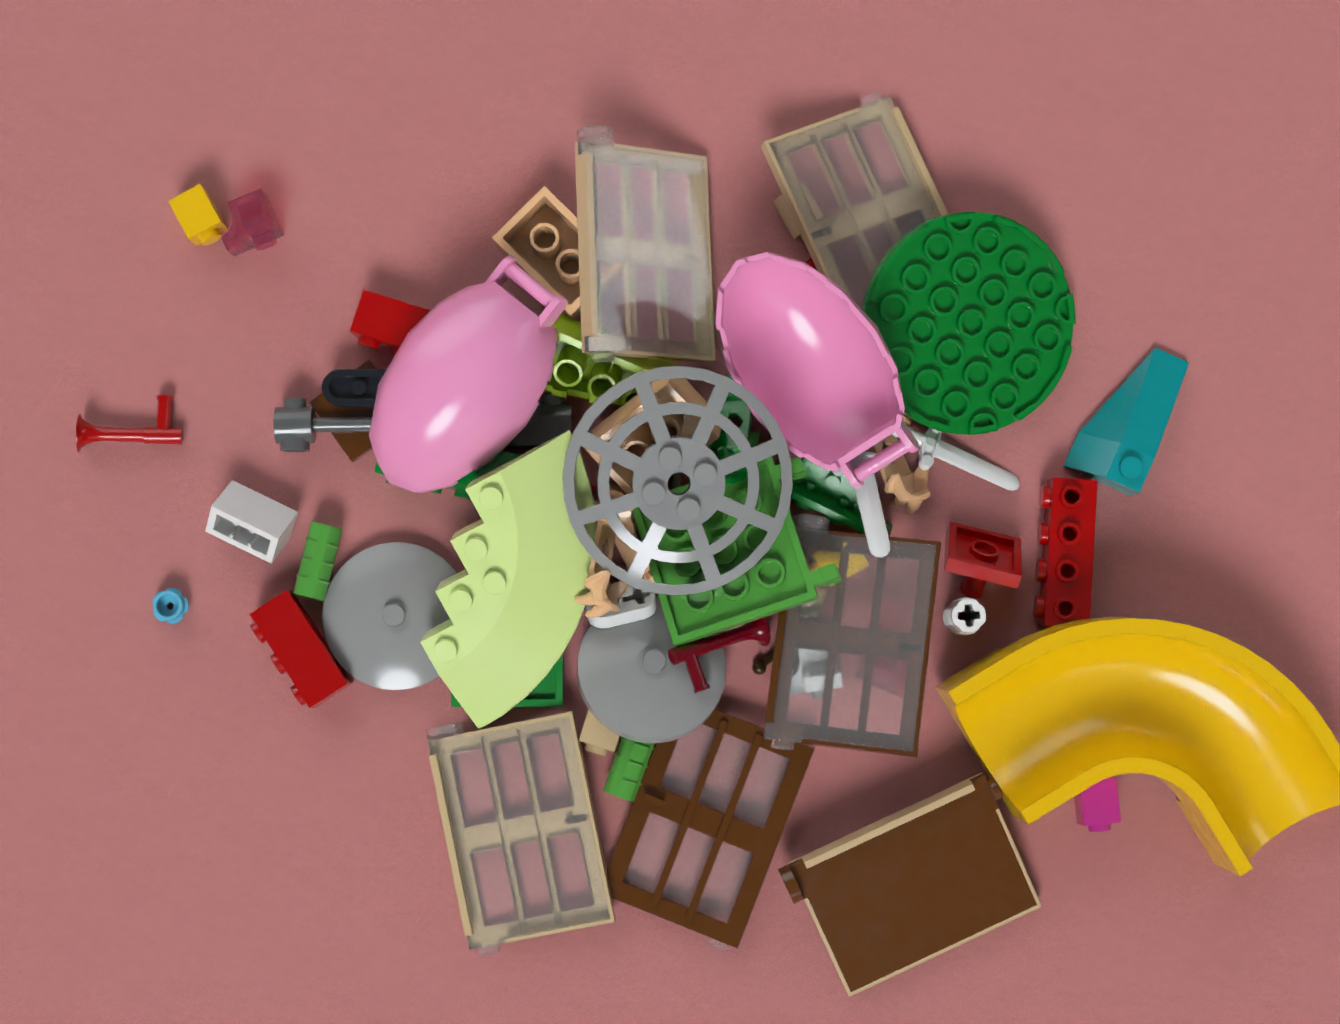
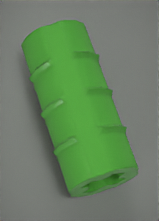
M311 522L308 536L305 539L306 544L303 556L301 557L299 572L296 575L297 580L293 594L325 601L337 549H339L338 545L342 529Z
M620 737L621 740L617 752L614 754L610 771L607 772L608 777L603 791L634 802L639 787L642 785L641 781L645 770L648 768L647 764L651 753L655 750V743L636 742Z

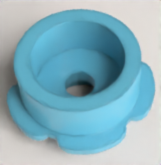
M167 588L166 591H159L154 596L152 602L155 618L160 622L167 621L168 624L180 622L183 619V614L187 613L189 609L188 599L183 597L182 592L176 588ZM170 602L174 605L173 609L169 610L167 607L168 603Z

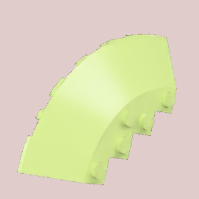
M571 430L471 481L465 489L481 519L455 532L450 540L465 570L443 580L438 585L435 592L450 619L426 631L420 643L440 678L478 729L483 728L511 710L526 698L548 675L564 653L577 629L585 605L575 602L574 599L575 596L584 595L590 591L584 585V580L588 578L591 556L580 543L569 521L563 493V468L565 454L572 436ZM580 451L577 456L574 476L575 499L578 510L595 505L587 469ZM596 521L584 525L593 542L596 533Z

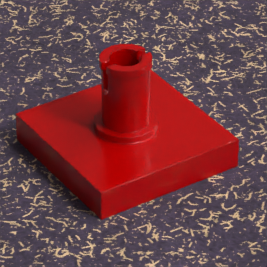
M950 521L946 531L944 571L964 575L960 591L971 598L982 597L986 581L1018 589L1022 577L1021 539Z

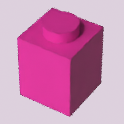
M1116 777L1106 778L1074 796L1077 824L1088 826L1089 832L1111 830V823L1121 822Z

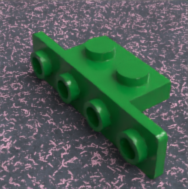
M803 458L802 461L808 476L792 481V502L800 508L806 510L814 509L824 514L827 520L836 525H847L858 530L859 534H865L855 488L850 484L845 475L836 476L831 470L822 469L821 466ZM885 521L888 537H890L893 525Z

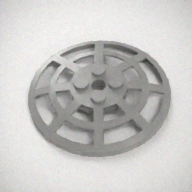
M689 366L657 367L638 372L617 382L601 394L583 414L573 431L565 454L562 476L564 502L569 521L580 543L593 560L605 570H609L612 576L630 586L651 593L666 595L697 594L716 589L739 578L755 566L771 548L782 530L790 507L793 487L792 463L786 440L777 421L765 405L747 388L727 376L707 369ZM685 378L705 381L715 386L706 407L688 402H668L658 405L650 382L662 379ZM636 388L644 409L643 411L624 422L613 434L609 442L588 432L595 419L609 404L624 393ZM729 392L742 399L756 412L767 427L772 437L771 440L751 448L740 429L727 417L720 414ZM687 414L701 418L692 438L685 436L670 437L663 416ZM646 422L649 423L655 443L650 445L640 457L620 448L623 441L635 429ZM715 424L721 427L733 439L740 450L739 453L719 460L714 452L706 446ZM582 446L602 456L597 479L600 503L578 510L575 499L574 476L577 456ZM778 454L781 465L782 488L779 507L774 518L755 509L759 493V469L757 462ZM615 462L633 471V492L611 499L609 478L612 463ZM746 467L748 488L745 503L742 504L724 496L725 475ZM682 472L689 477L690 484L685 492L673 493L669 490L667 483L672 474ZM637 507L640 508L643 514L652 521L643 542L626 529L617 514ZM717 510L737 518L732 527L723 536L709 544L702 523L706 522ZM604 518L607 519L616 535L637 552L628 571L617 566L600 551L590 538L584 526L585 524ZM747 524L767 531L761 544L747 559L732 570L720 575L713 556L714 554L730 545L743 532ZM667 528L673 530L687 529L694 550L674 552L661 550L657 547ZM651 559L669 563H688L699 560L706 581L694 584L671 585L643 579L642 576Z

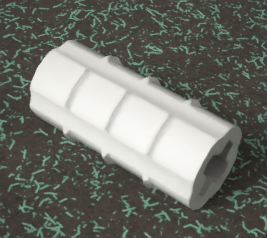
M964 597L953 600L943 611L942 619L944 625L956 635H969L975 633L985 623L986 612L985 608L977 600ZM958 613H969L970 620H959Z

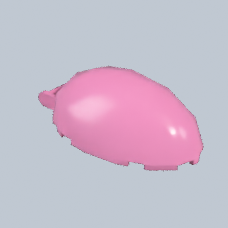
M770 252L738 259L721 282L720 287H718L715 324L717 330L720 331L724 347L723 355L733 380L747 388L757 397L777 421L786 440L788 450L800 458L804 457L812 463L821 466L822 469L836 471L840 468L850 484L856 489L864 485L863 480L907 452L914 453L919 450L920 447L916 438L903 421L905 407L897 365L877 325L835 281L805 262ZM749 407L751 413H752V414L758 419V421L767 429V427H766L765 424L762 422V420L759 418V416L756 414V412H755L752 408ZM894 432L900 438V440L857 467L851 462L853 458Z
M510 255L505 257L485 283L467 286L440 301L407 334L380 380L369 438L375 459L389 484L415 493H424L456 485L459 483V479L473 470L478 471L491 463L527 425L539 405L538 399L546 388L547 381L550 382L554 369L552 363L556 352V345L558 344L557 329L552 325L566 308L567 299L562 295H554L518 266V261ZM509 278L546 307L540 316L503 287Z

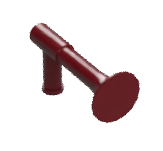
M763 617L738 628L670 648L668 650L669 660L673 665L685 662L694 687V694L710 688V685L706 681L698 657L746 640H756L760 645L768 646L771 639L769 624L766 618Z

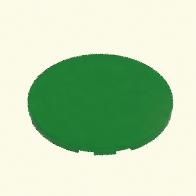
M972 211L941 215L914 227L903 235L888 250L876 267L865 294L862 310L877 325L897 365L905 407L904 414L912 420L928 428L952 434L977 435L998 431L1000 428L1024 419L1035 411L1047 399L1060 381L1073 348L1071 346L1073 324H1076L1073 293H1070L1067 280L1063 274L1065 271L1056 255L1038 235L1024 225L1001 215Z

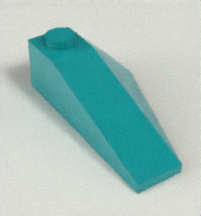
M1155 348L1112 397L1105 402L1092 419L1077 433L1063 467L1092 480H1098L1099 483L1126 495L1132 496L1140 493L1158 451L1189 362Z

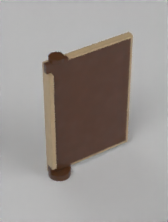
M981 772L801 856L778 869L793 903L805 900L849 997L1042 907L996 803L1003 796L993 777L986 780L985 775Z

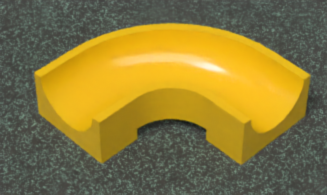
M1133 617L1090 618L1063 623L1027 635L1002 649L997 648L935 686V689L989 778L993 777L1002 793V800L1010 813L1028 825L1106 778L1127 773L1153 775L1164 782L1177 795L1178 799L1176 802L1213 863L1238 876H1242L1253 869L1250 862L1254 854L1274 836L1306 817L1340 805V744L1314 705L1292 681L1263 658L1225 637L1194 626L1159 619Z

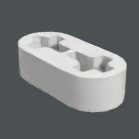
M629 585L617 602V605L620 607L618 612L609 611L602 616L588 618V620L594 627L601 629L644 620L655 613L657 608L655 593ZM641 598L645 603L638 604L634 599ZM586 606V610L589 611L594 606Z

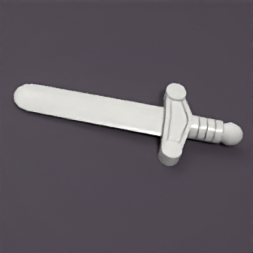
M908 427L920 447L918 450L920 458L918 465L922 470H929L936 457L1007 490L1014 491L1019 488V480L1013 473L940 440L941 431L928 428L926 433L923 434ZM895 432L892 433L894 437H898Z
M864 451L853 458L851 462L857 467L878 453ZM840 468L836 471H832L833 474L836 476L843 475V472L840 470ZM872 474L863 480L864 485L857 489L855 488L869 550L875 557L882 558L890 552V542L875 474Z

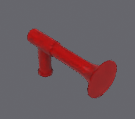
M157 395V428L94 426L84 421L81 414H79L76 422L77 451L80 452L85 445L98 441L182 445L183 429L171 428L173 396Z

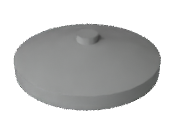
M389 542L378 544L354 555L338 570L332 579L323 604L322 620L324 635L335 659L357 680L381 689L406 690L416 688L440 677L420 641L426 631L450 619L435 591L440 582L457 574V571L437 553L411 543Z
M656 596L657 608L655 613L649 618L603 629L594 627L591 624L584 635L577 659L578 686L582 698L593 716L615 734L642 743L669 742L684 737L696 730L714 711L723 693L726 681L725 653L723 648L698 657L710 688L694 694V687L685 662L673 665L669 660L668 650L676 646L673 645L659 596ZM641 598L634 599L638 604L645 603ZM713 634V635L704 637V639H705V638H708V637H711V636H714V635H717V634Z

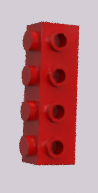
M1053 477L1047 480L1046 486H1041L1039 503L1040 508H1045L1044 523H1039L1037 541L1038 544L1043 545L1042 559H1037L1035 568V579L1041 582L1040 596H1035L1033 603V617L1039 618V627H1052L1081 619H1090L1098 480Z

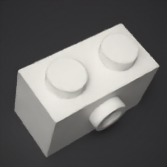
M232 480L211 505L205 532L272 564L292 537L298 512Z

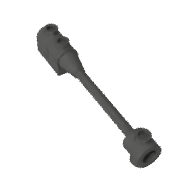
M551 394L542 395V403H539L527 425L503 450L534 449L568 430H571L573 434L572 403H564L563 397L552 396ZM287 398L284 399V407H275L274 438L276 444H280V451L309 452L310 443H315L316 432L370 431L372 417H316L314 407H306V399Z

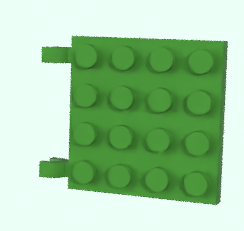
M771 456L757 462L759 469V493L755 509L775 518L782 488L781 465H776L774 458ZM795 457L791 459L792 481L808 476L801 458ZM747 474L742 481L725 483L724 496L744 504L748 488ZM689 484L670 491L673 493H683L688 489ZM637 507L633 510V514L643 542L652 521ZM789 507L782 530L771 548L755 566L739 578L719 588L697 594L666 595L658 593L673 645L677 647L817 600L819 596L816 588L842 582L835 563L810 571ZM717 510L706 522L702 523L709 544L723 536L732 527L737 518ZM747 524L743 532L730 545L714 554L713 556L720 575L732 570L747 559L761 544L767 531ZM667 528L657 547L661 550L674 552L694 550L687 529L673 530ZM651 559L649 563L653 580L656 583L679 585L706 581L699 560L688 563H669Z

